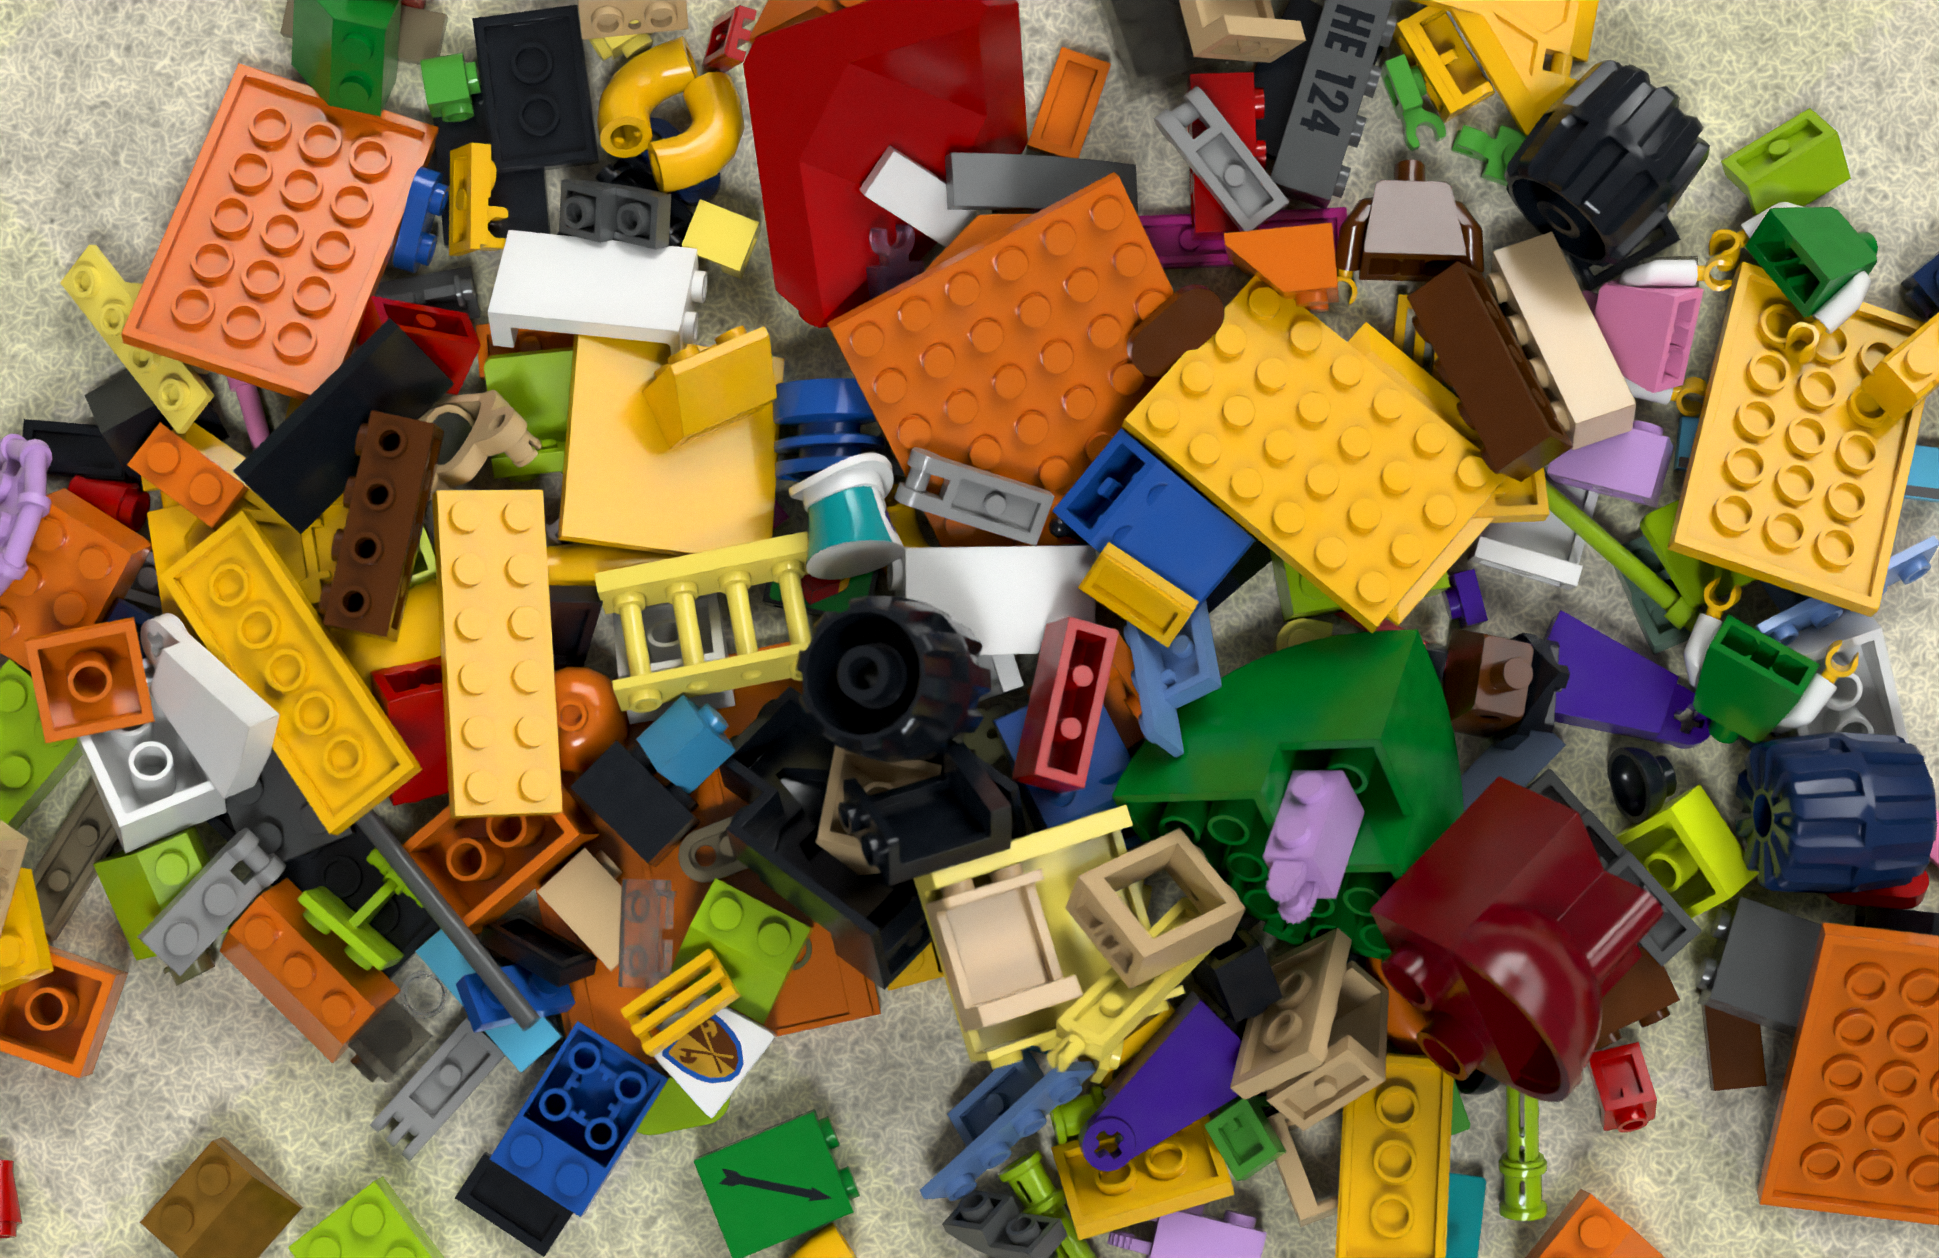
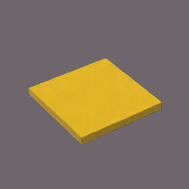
M574 334L558 540L684 556L772 538L776 491L775 463L778 462V453L774 451V442L779 440L780 425L773 422V402L762 411L670 450L643 394V391L656 379L653 372L669 363L667 359L671 356L670 346L666 343ZM687 344L686 348L691 347V346H694V345H693V344ZM697 345L700 352L708 348L706 346ZM772 356L775 384L783 383L785 358Z

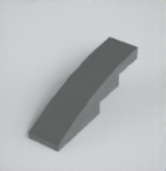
M951 152L945 156L947 210H992V214H1035L1115 172L1120 177L1138 215L1136 165L1019 154Z
M1548 768L1527 787L1531 791L1578 811L1604 871L1643 888L1659 902L1664 911V916L1639 944L1661 967L1702 931L1637 858L1624 848L1593 812L1580 802L1551 769Z

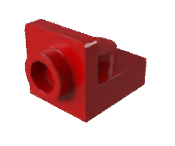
M1639 1042L1593 1052L1587 1066L1601 1108L1600 1121L1603 1130L1617 1129L1623 1133L1633 1132L1645 1127L1649 1121L1655 1119L1657 1097Z

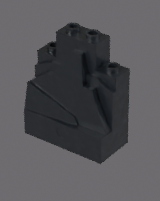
M789 686L777 699L768 701L759 711L757 718L740 735H735L729 739L736 751L719 766L724 787L749 804L743 806L735 813L730 825L726 828L732 852L737 860L758 874L761 882L829 931L836 955L885 990L933 940L913 878L889 886L881 873L859 876L816 844L834 744L823 738L822 734L825 727L820 721L805 716L798 699L802 694ZM952 739V745L959 744ZM973 754L1011 805V840L1026 836L1019 786ZM944 756L936 759L922 760L942 765L941 774H944Z

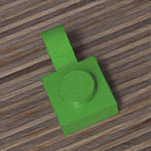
M1405 54L1385 61L1382 65L1381 78L1397 119H1400L1402 122L1406 146L1411 151L1417 150L1420 147L1419 139L1416 136V128L1422 125L1432 129L1437 142L1443 140L1446 137L1444 122L1438 115L1427 112L1422 108L1423 100L1421 96L1426 95L1427 90L1418 66H1409Z
M1463 125L1462 129L1457 132L1451 151L1485 162L1481 178L1507 187L1508 182L1504 177L1505 169L1527 136L1523 132L1501 125L1497 129L1495 137L1492 138L1483 131Z

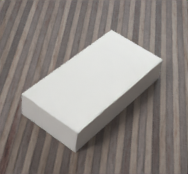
M890 145L859 189L864 196L945 247L961 233L976 211L947 210L946 181Z

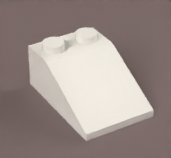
M1843 609L1842 615L1828 626L1816 629L1814 625H1811L1798 632V637L1787 647L1820 664L1816 671L1819 675L1826 667V651L1834 641L1842 640L1841 647L1832 656L1836 664L1843 666L1849 664L1857 652H1859V660L1854 673L1847 677H1838L1835 681L1836 691L1816 718L1808 725L1788 731L1789 736L1798 737L1829 732L1897 735L1904 738L1906 743H1909L1882 627L1875 619Z
M146 657L142 660L148 690H150L156 669ZM150 693L155 722L76 737L104 808L125 853L227 812L225 799L221 796Z

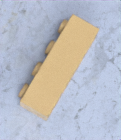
M1553 232L1493 251L1491 273L1486 275V283L1498 304L1502 303L1508 315L1506 320L1519 345L1523 347L1529 359L1528 362L1548 397L1557 419L1564 427L1574 446L1571 449L1575 450L1631 431L1636 402Z

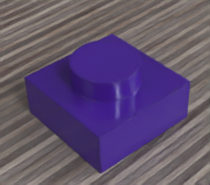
M1475 569L1456 573L1448 577L1450 587L1442 593L1450 620L1458 618L1461 629L1488 621Z

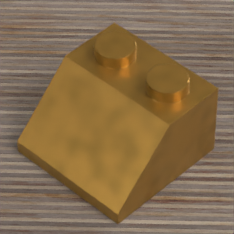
M225 1137L212 1140L140 1223L179 1258H259L303 1207Z

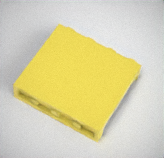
M1127 805L1107 809L1011 840V849L914 878L970 1062L990 1060L991 1067L994 1069L1023 1060L1021 1049L1039 1044L1041 1052L1054 1049L1062 1041V1039L1056 1036L1057 1020L1081 997L985 1028L964 1032L925 904L943 899L940 888L971 878L975 889L993 884L989 873L1021 863L1024 874L1042 869L1045 879L1035 882V887L1063 977L1077 976L1082 995H1084L1112 966L1065 907L1079 875L1128 853L1121 833V829L1133 826ZM1137 882L1115 892L1148 932L1151 926ZM1176 986L1146 1017L1170 1009L1167 999L1185 994L1183 986Z

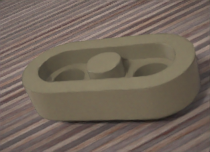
M733 816L695 830L684 838L679 847L678 859L681 869L688 877L697 882L711 883L715 878L720 880L748 869L747 866L734 857L726 828L730 825ZM703 846H710L716 852L715 862L707 867L701 866L696 860L697 851Z

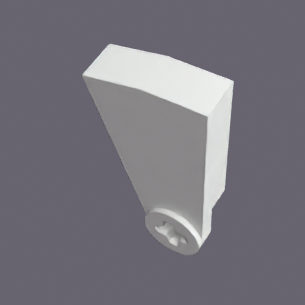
M165 613L145 621L141 627V643L148 660L156 669L149 693L224 799L254 787L270 756L280 714L193 638L181 620L175 615Z

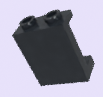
M964 742L946 747L944 753V774L870 796L867 795L855 777L843 780L844 801L838 804V814L842 827L847 834L853 833L861 844L867 864L870 867L876 866L889 886L1011 849V805Z

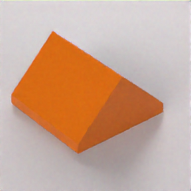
M134 617L24 638L45 743L155 722Z

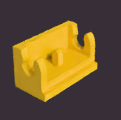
M1427 6L1396 23L1392 37L1402 54H1405L1408 64L1410 66L1417 65L1420 69L1426 85L1427 96L1444 123L1495 94L1493 87L1485 79L1448 17L1446 10Z

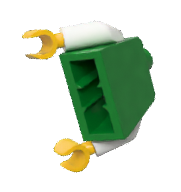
M1779 202L1740 225L1742 230L1737 233L1730 229H1721L1714 232L1709 241V256L1723 251L1721 254L1729 256L1734 261V265H1718L1717 269L1724 272L1730 271L1740 263V249L1745 246L1804 318L1810 316L1814 318V321L1811 323L1799 322L1792 325L1788 331L1784 349H1787L1792 342L1798 340L1808 343V346L1802 350L1798 358V363L1804 364L1814 358L1820 336L1824 332L1832 334L1860 308L1871 286L1869 273L1877 263L1878 245L1871 233L1865 231L1857 233L1844 216L1832 207H1802L1789 202Z
M1721 577L1710 582L1704 589V599L1708 605L1705 614L1699 613L1683 655L1689 682L1697 689L1693 706L1697 712L1711 719L1708 726L1711 736L1717 741L1726 744L1734 743L1740 735L1753 743H1760L1771 731L1782 734L1810 724L1836 691L1837 687L1834 683L1838 677H1847L1855 672L1858 666L1859 652L1854 655L1849 664L1844 666L1838 665L1833 661L1832 656L1841 647L1842 640L1834 641L1826 651V667L1819 675L1816 673L1820 666L1817 662L1730 615L1727 616L1724 622L1721 621L1724 610L1731 608L1740 600L1742 594L1741 586L1739 584L1735 585L1730 594V600L1722 602L1715 593Z

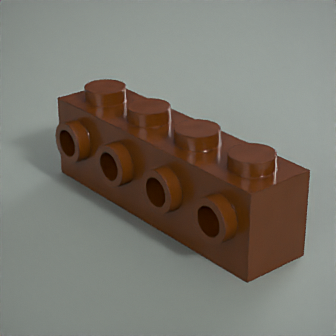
M1457 261L1407 297L1416 314L1412 317V323L1421 338L1427 343H1431L1438 356L1434 360L1435 368L1441 378L1449 386L1454 387L1461 400L1457 403V410L1464 422L1471 429L1477 431L1484 444L1479 448L1480 454L1484 462L1495 474L1502 473L1522 482L1574 447L1564 427L1557 419L1548 397L1482 273Z
M371 410L369 423L361 424L355 444L356 455L361 456L357 476L349 477L343 497L344 508H349L344 530L338 529L332 543L331 559L332 561H337L332 583H325L320 596L319 613L325 615L324 625L335 630L397 642L445 432L435 423Z

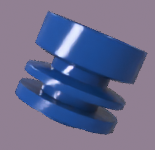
M855 378L807 379L776 384L777 398L773 401V422L797 428V436L775 441L774 451L781 454L798 455L797 459L775 463L776 479L801 482L815 473L852 456L884 449L883 437L860 433V425H867L877 421Z

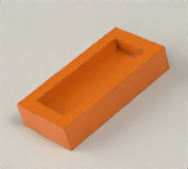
M1061 47L1029 138L1027 149L1048 156L1080 157L1111 68V63Z

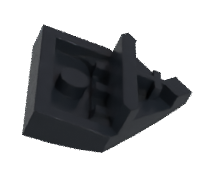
M1521 633L1511 638V640L1532 644L1534 650L1531 664L1533 678L1528 685L1524 715L1520 721L1493 735V748L1513 751L1530 736L1531 730L1552 733L1555 719L1556 692H1561L1562 688L1566 689L1570 677L1568 666L1558 664L1559 643L1557 641L1539 639L1537 635Z

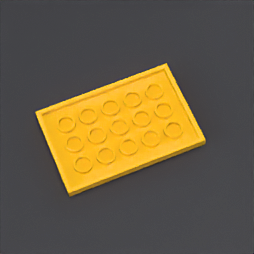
M1742 261L1735 271L1667 549L1872 617L1880 607L1926 398L1897 422L1866 392L1861 382L1883 358L1922 327L1925 322L1862 302L1860 308L1832 334L1824 332L1820 336L1814 358L1807 363L1800 364L1798 363L1799 355L1808 346V343L1798 340L1792 342L1787 349H1784L1787 334L1792 325L1799 322L1811 323L1814 321V318L1812 316L1804 318L1762 267Z
M1256 275L1224 309V320L1218 331L1199 349L1186 351L1124 419L1122 424L1124 430L1371 633H1374L1507 477L1502 473L1495 474L1484 462L1480 450L1306 308L1296 306L1295 299L1282 298Z

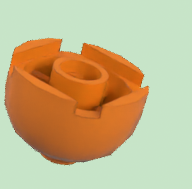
M566 667L554 672L560 770L584 773L616 740L625 745L629 733V719L627 711H621L613 690L612 680L607 675L589 667Z

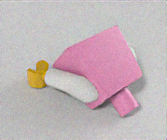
M1715 255L1706 262V265H1697L1695 260H1654L1628 268L1623 272L1620 279L1603 283L1599 294L1589 290L1582 292L1634 398L1664 405L1668 404L1669 401H1674L1678 410L1685 416H1695L1701 412L1702 404L1700 402L1691 401L1684 396L1687 393L1705 396L1708 385L1705 380L1699 377H1689L1684 380L1704 290L1694 286L1697 281H1705L1706 285L1712 290L1724 291L1732 285L1733 280H1716L1711 276L1710 270L1718 265L1733 266L1734 261L1729 256Z

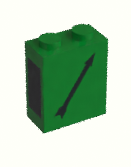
M813 1109L694 1159L693 1162L732 1258H744L854 1212L855 1207L852 1199L859 1197L860 1192L849 1166L842 1169L838 1167L832 1149L839 1147L840 1143L829 1116L819 1120L816 1110Z

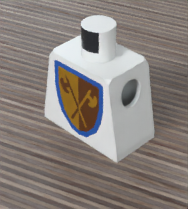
M702 994L687 1009L676 1012L656 1026V1028L663 1031L710 997ZM666 998L643 1014L642 1017L645 1018L672 998ZM726 1006L654 1057L703 1112L710 1118H713L776 1038L777 1034Z

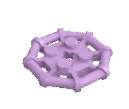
M9 434L0 440V597L14 580L23 579L27 572L26 557L41 518L49 514L52 503L46 496L47 470L52 461V452L44 441L38 439L26 441L24 437L18 434Z

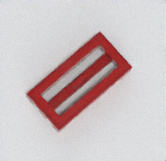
M738 5L713 22L702 63L703 70L725 73L744 62L746 51L737 48L749 42L752 31L743 27L755 21L757 10Z

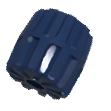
M1829 732L1761 742L1752 747L1747 753L1744 762L1746 769L1738 774L1736 796L1742 801V811L1735 816L1737 835L1746 839L1748 847L1743 861L1747 870L1759 871L1760 886L1771 891L1826 894L1850 893L1904 886L1912 882L1913 877L1924 873L1929 864L1933 843L1936 840V793L1933 778H1931L1924 761V756L1917 746L1906 743L1904 738L1897 735Z

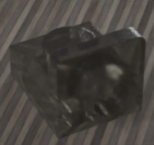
M393 998L347 1044L356 1053L350 1061L371 1082H374L378 1077L385 1083L392 1082L398 1076L397 1073L433 1035Z

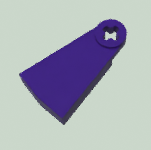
M1562 610L1552 618L1543 639L1559 643L1558 664L1568 666L1570 671L1566 689L1562 688L1561 692H1556L1554 722L1669 744L1681 749L1694 748L1711 735L1708 729L1711 719L1695 710L1693 706L1695 693L1677 683L1679 676ZM1686 708L1693 711L1692 720L1699 723V728L1693 727L1687 734L1680 731L1681 722L1674 719V714L1680 715Z
M1194 991L1190 993L1105 1089L1103 1094L1107 1099L1082 1126L1078 1139L1079 1147L1085 1159L1094 1168L1102 1171L1120 1169L1132 1158L1239 1096L1230 1088L1241 1041L1234 1031ZM1102 1131H1105L1110 1136L1118 1131L1120 1134L1114 1139L1118 1146L1117 1149L1111 1153L1105 1148L1095 1152L1094 1150L1100 1145L1096 1136Z

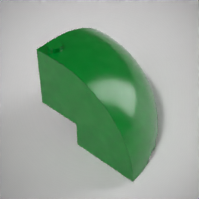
M1418 629L1374 631V633L1361 632L1315 639L1263 656L1230 672L1221 678L1222 687L1177 709L1184 754L1175 758L1158 744H1153L1146 740L1122 773L1112 798L1118 807L1127 805L1133 824L1131 827L1142 842L1153 841L1180 828L1189 840L1203 851L1208 863L1226 885L1231 886L1236 891L1240 902L1245 906L1244 912L1265 922L1262 931L1286 942L1301 946L1304 939L1311 941L1335 928H1339L1352 940L1347 962L1351 953L1382 959L1383 962L1391 954V951L1370 909L1464 812L1460 764L1449 710L1435 668ZM1293 770H1343L1365 813L1336 899L1317 898L1315 906L1312 907L1313 912L1309 914L1310 917L1308 916L1305 921L1302 920L1300 923H1287L1286 920H1283L1278 910V907H1280L1278 903L1280 901L1275 902L1270 897L1266 888L1268 885L1266 881L1270 880L1268 878L1270 869L1263 859V854Z

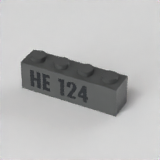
M1325 0L1270 178L1285 197L1323 209L1328 207L1332 196L1342 198L1351 171L1350 167L1342 165L1347 146L1358 147L1367 119L1357 115L1363 95L1373 98L1382 71V67L1373 65L1379 46L1389 47L1398 17L1389 15L1393 0Z

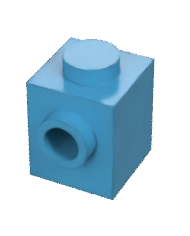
M684 695L637 738V741L657 772L682 788L689 795L736 751L724 733L729 725L722 715L710 704L706 703L700 708Z

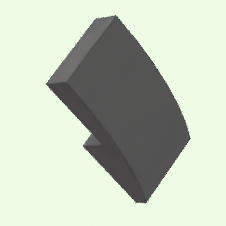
M574 179L561 180L559 233L599 243L614 239L654 250L668 247L671 194L612 183Z
M973 1190L962 1198L958 1207L942 1223L948 1234L994 1258H1049L1068 1236L1061 1219L1021 1213L1013 1196Z

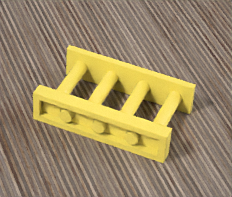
M807 531L594 573L597 592L600 600H603L602 606L605 614L616 613L620 615L630 673L628 678L612 681L613 690L621 711L650 712L661 707L662 703L677 701L682 695L692 698L787 678L802 681V673L796 670L800 650H807L812 640L800 581L804 575L809 574L806 569ZM774 581L779 583L790 645L758 651L747 590L752 585ZM722 592L727 597L737 656L705 662L694 601L702 595ZM668 602L673 604L684 666L652 673L641 611L647 606Z

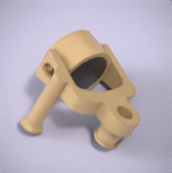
M495 390L477 394L442 396L436 403L438 407L427 410L418 419L435 423L445 431L429 501L432 500V494L437 490H458L455 486L469 482L478 473L489 456L504 452L515 466L523 467L538 455L536 450L541 449L542 446L541 442L527 430V422Z

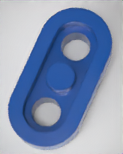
M422 166L417 170L410 187L395 247L394 267L416 273L421 264L425 266L430 265L437 245V236L430 234L435 215L441 216L443 214L450 190L448 185L442 184L443 173Z

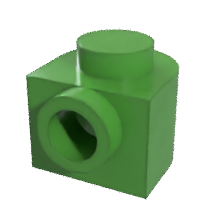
M463 52L420 60L427 105L432 117H442V120L445 122H458L472 118L474 116L473 111H475L472 94L481 93L476 62L466 63Z

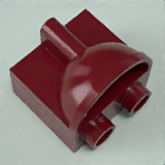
M1498 776L1370 909L1391 951V954L1381 963L1382 973L1400 996L1420 1009L1427 1023L1416 1035L1417 1042L1426 1056L1443 1072L1455 1079L1465 1080L1477 1069L1527 1096L1545 1102L1563 1101L1580 1084L1583 1069L1591 1058L1600 1035L1602 999L1642 957L1637 944L1664 916L1661 905L1649 892L1604 871L1578 811L1501 776Z

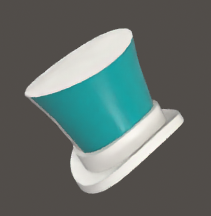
M864 453L852 456L815 473L788 489L790 497L802 500L804 509L808 512L806 569L811 576L827 580L855 577L887 566L904 554L905 548L891 522L885 503V497L890 493L894 481L891 463L885 456L878 453Z

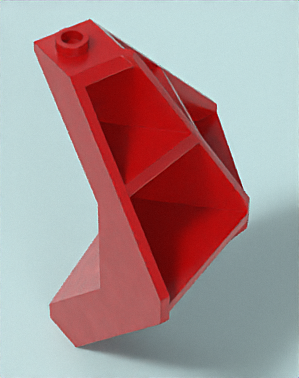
M868 0L756 37L743 63L775 290L799 310L798 314L805 322L819 329L828 327V322L887 292L938 243L864 196L859 190L889 145L946 181L945 156L951 152L1021 155L1028 143L1019 2L1016 0Z

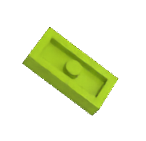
M1811 108L1721 161L1726 177L1747 196L1753 217L1779 202H1789L1804 207L1851 179L1838 132Z

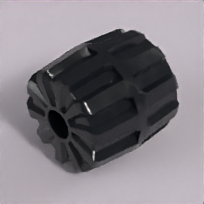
M1604 60L1591 67L1540 118L1505 169L1504 177L1508 182L1506 190L1527 221L1542 235L1553 232L1563 251L1595 266L1605 267L1610 263L1615 265L1624 260L1669 214L1708 159L1710 145L1699 137L1704 128L1699 119L1694 116L1685 115L1679 108L1680 97L1667 86L1656 88L1650 83L1647 72L1631 64L1622 66L1619 62Z
M899 596L851 598L849 600V609L843 612L826 611L813 624L816 632L807 650L799 651L796 670L802 673L803 694L798 699L805 716L820 721L825 727L822 734L824 739L839 748L860 756L889 763L936 759L944 756L946 747L952 746V739L959 733H975L984 718L977 710V705L980 697L991 692V670L980 667L977 658L983 648L982 644L970 628L952 620L948 613L928 603Z

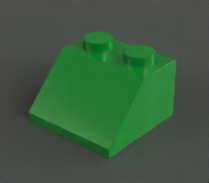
M294 0L291 65L329 106L381 116L397 79L401 0Z

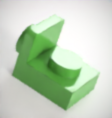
M1237 1096L1217 1108L1220 1115L1204 1125L1236 1181L1247 1180L1287 1152L1264 1114V1111L1271 1107V1104L1267 1102L1266 1096H1253L1246 1100Z

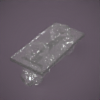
M622 879L618 987L652 988L673 973V940L662 939L663 929H673L674 897H676V891H671V880Z

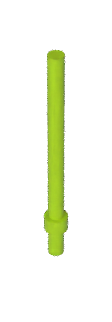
M1546 480L1549 510L1666 611L1664 617L1680 630L1684 626L1689 632H1692L1700 613L1698 611L1699 608L1688 606L1682 595H1679Z

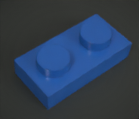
M518 964L500 967L541 1018L568 1012L575 1004L568 984L558 988ZM477 973L463 975L456 983L474 1033L516 1024V1021Z

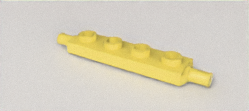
M1182 897L1148 933L1154 939L1202 914L1189 898ZM1213 949L1132 989L1128 988L1113 967H1111L1057 1020L1056 1036L1062 1039V1041L1047 1054L1048 1063L1054 1069L1058 1065V1071L1064 1072L1080 1054L1084 1053L1102 1062Z

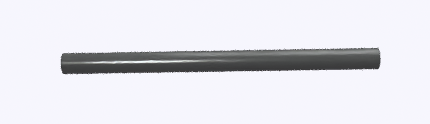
M372 809L357 820L356 824L520 1028L526 1031L534 1026L541 1017L376 812Z

